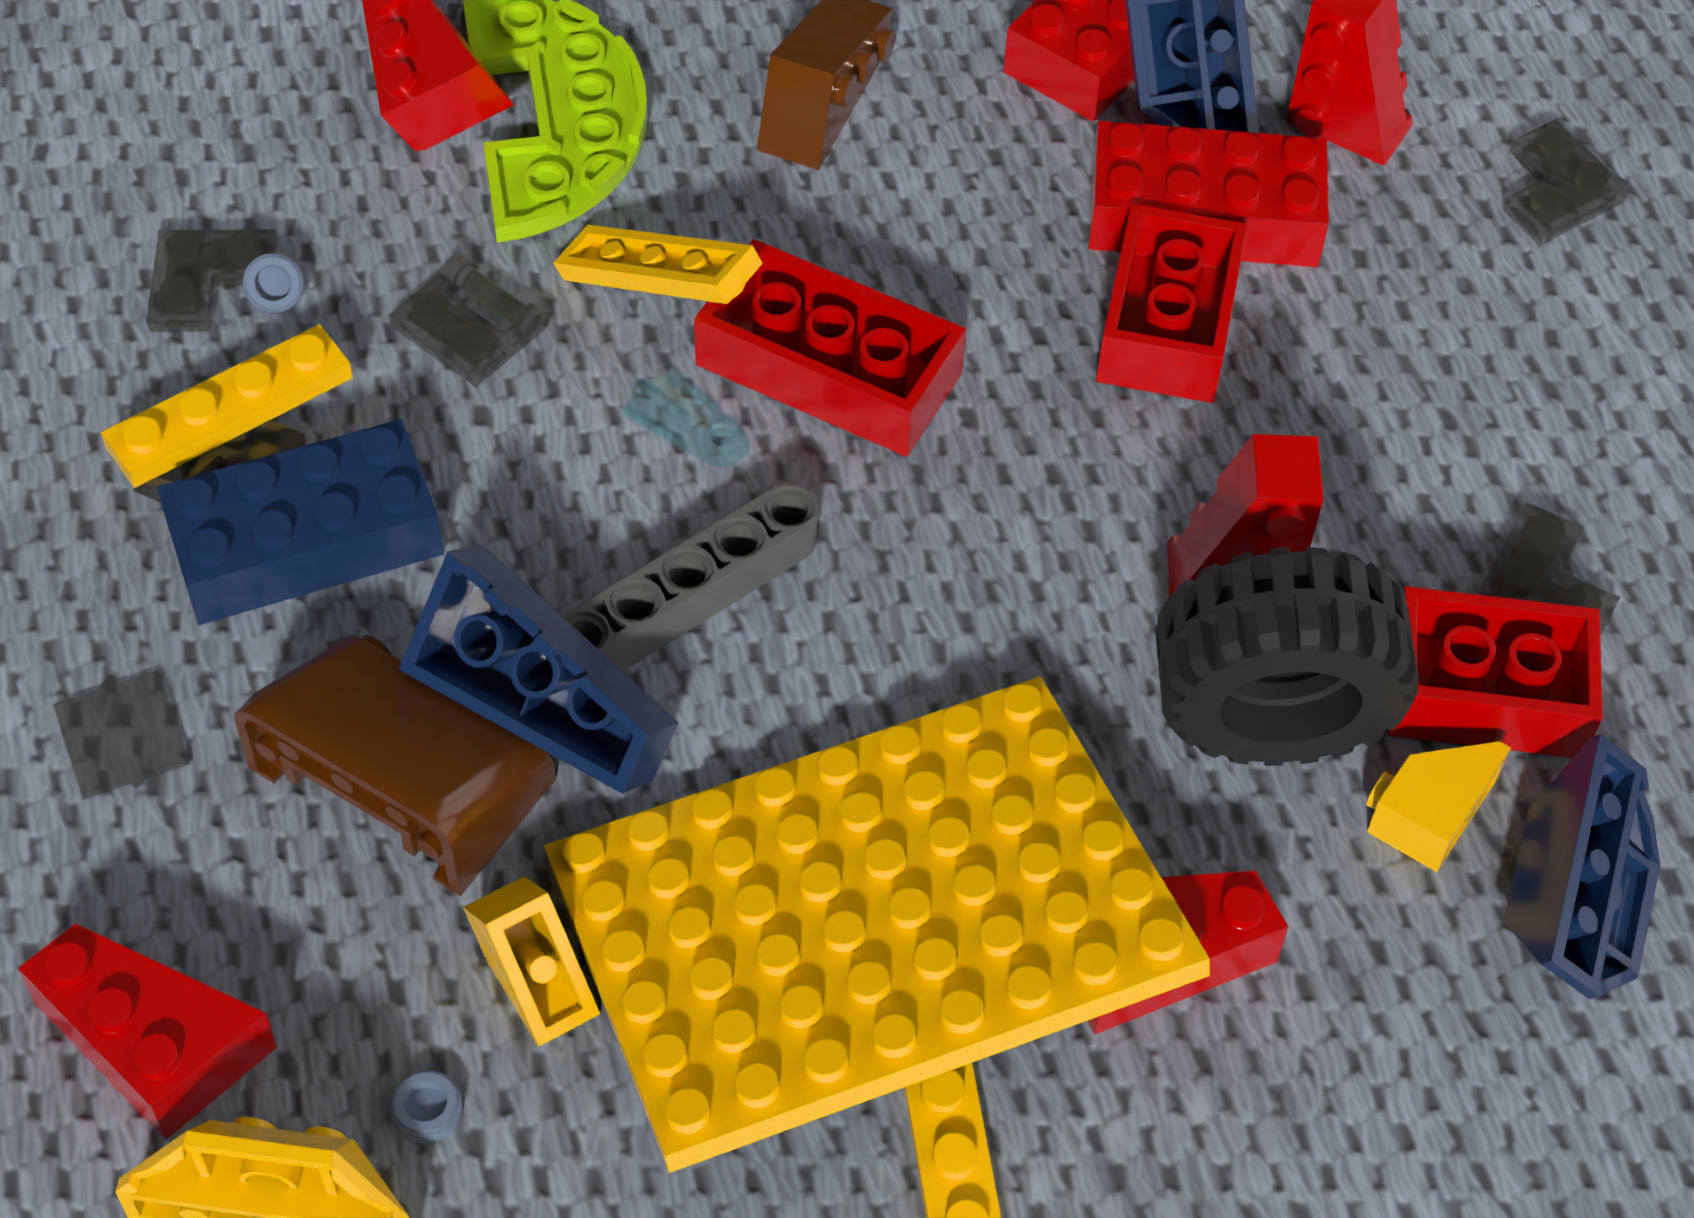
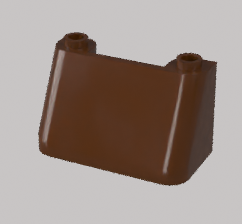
M353 635L344 637L253 693L235 712L234 720L250 770L274 784L284 774L286 780L296 786L304 777H307L399 832L404 851L415 857L421 850L427 856L433 858L440 866L439 870L434 874L433 880L459 896H462L556 780L555 766L549 755L550 753L400 671L399 667L402 661L392 656L388 648L379 640L368 635H364L362 638Z

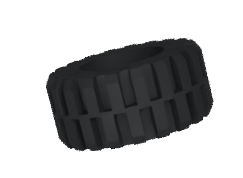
M1289 547L1270 548L1268 554L1252 556L1251 552L1233 556L1231 563L1222 566L1214 563L1200 570L1195 581L1187 578L1176 588L1173 595L1168 598L1157 617L1158 624L1155 627L1162 713L1166 722L1190 747L1195 745L1201 753L1213 758L1223 755L1232 763L1247 765L1249 761L1264 762V766H1282L1283 762L1300 761V764L1319 762V757L1332 754L1337 758L1352 753L1354 747L1362 743L1369 746L1381 739L1386 729L1393 730L1398 726L1410 710L1418 693L1417 683L1419 678L1405 594L1400 586L1381 568L1372 562L1365 565L1358 556L1346 552L1336 556L1329 554L1326 548L1307 547L1305 552H1290Z

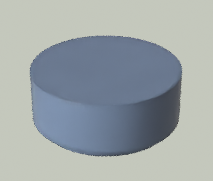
M265 254L254 259L246 268L243 276V292L249 304L256 310L266 314L284 313L293 308L301 297L303 277L298 266L291 259L280 254Z
M423 1070L406 1076L398 1083L390 1098V1112L395 1128L404 1138L415 1143L430 1144L445 1139L455 1131L462 1118L463 1103L458 1086L449 1076L438 1071Z

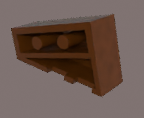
M821 0L770 54L757 151L816 170L820 169L879 63H886L891 56L896 38L895 30L889 29L893 11L892 7L869 0Z

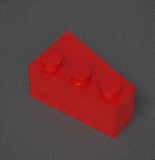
M1253 434L1218 477L1217 491L1206 504L1198 502L1190 512L1191 523L1181 536L1173 534L1167 541L1170 597L1176 588L1187 578L1195 581L1200 570L1214 563L1219 566L1231 563L1233 556L1251 552L1252 556L1268 554L1270 548L1289 547L1290 552H1305L1307 547H1311L1324 500L1318 436Z
M1256 870L1161 877L1209 956L1210 976L1087 1020L1094 1035L1278 962L1289 926Z

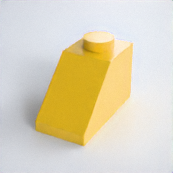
M1497 741L1410 754L1395 776L1385 771L1369 795L1366 806L1375 811L1367 832L1438 872L1498 780L1511 747Z
M523 876L463 907L486 961L538 1046L600 1015L547 891Z

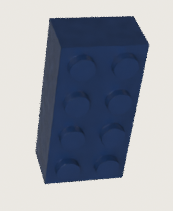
M403 419L156 486L198 625L444 555L438 513Z

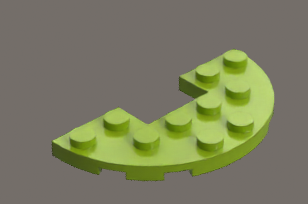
M462 0L468 43L491 75L529 71L539 136L483 142L497 243L526 238L562 226L589 211L613 192L626 177L639 155L646 134L648 116L646 85L640 64L634 52L621 35L615 37L599 24L598 14L573 0H559L558 2L553 0Z

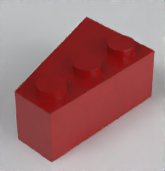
M362 0L381 116L414 151L427 150L514 105L446 13L434 0Z
M1314 0L1312 2L1286 123L1297 127L1306 136L1327 138V141L1383 166L1386 165L1413 125L1412 115L1405 112L1403 93L1408 85L1406 72L1400 71L1397 53L1402 40L1396 0Z
M76 923L18 968L38 1008L165 1140L277 1048L265 1012Z

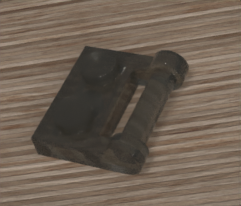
M458 252L451 255L445 261L440 273L391 312L389 319L393 329L470 384L478 387L542 333L549 324L550 316L549 313L536 304L528 303L526 305L478 272L476 263ZM462 288L512 323V325L503 332L453 295Z

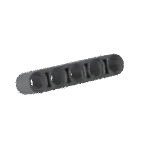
M796 484L776 486L568 611L562 617L620 670L625 671L806 559L814 551L817 544V500L813 493L803 486ZM683 586H695L692 588H683ZM642 617L643 619L631 620L630 618Z

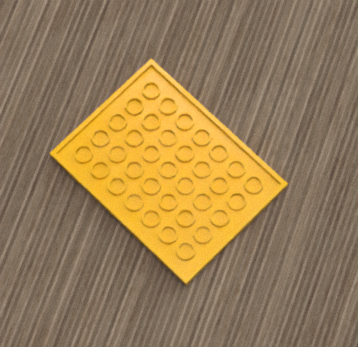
M1041 676L544 845L558 889L669 1173L1210 976L1209 956Z

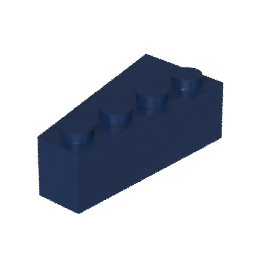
M483 544L447 551L399 670L622 794L653 781L679 722Z

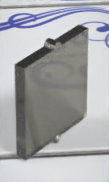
M159 671L114 685L110 682H103L99 686V690L53 704L83 800L129 784L134 788L142 786L145 779L190 765Z

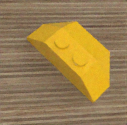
M240 1117L235 1119L234 1123L209 1120L187 1130L120 1177L115 1190L127 1218H410L354 1139H348L343 1133L326 1127H309L304 1133L276 1129L271 1123L253 1117Z

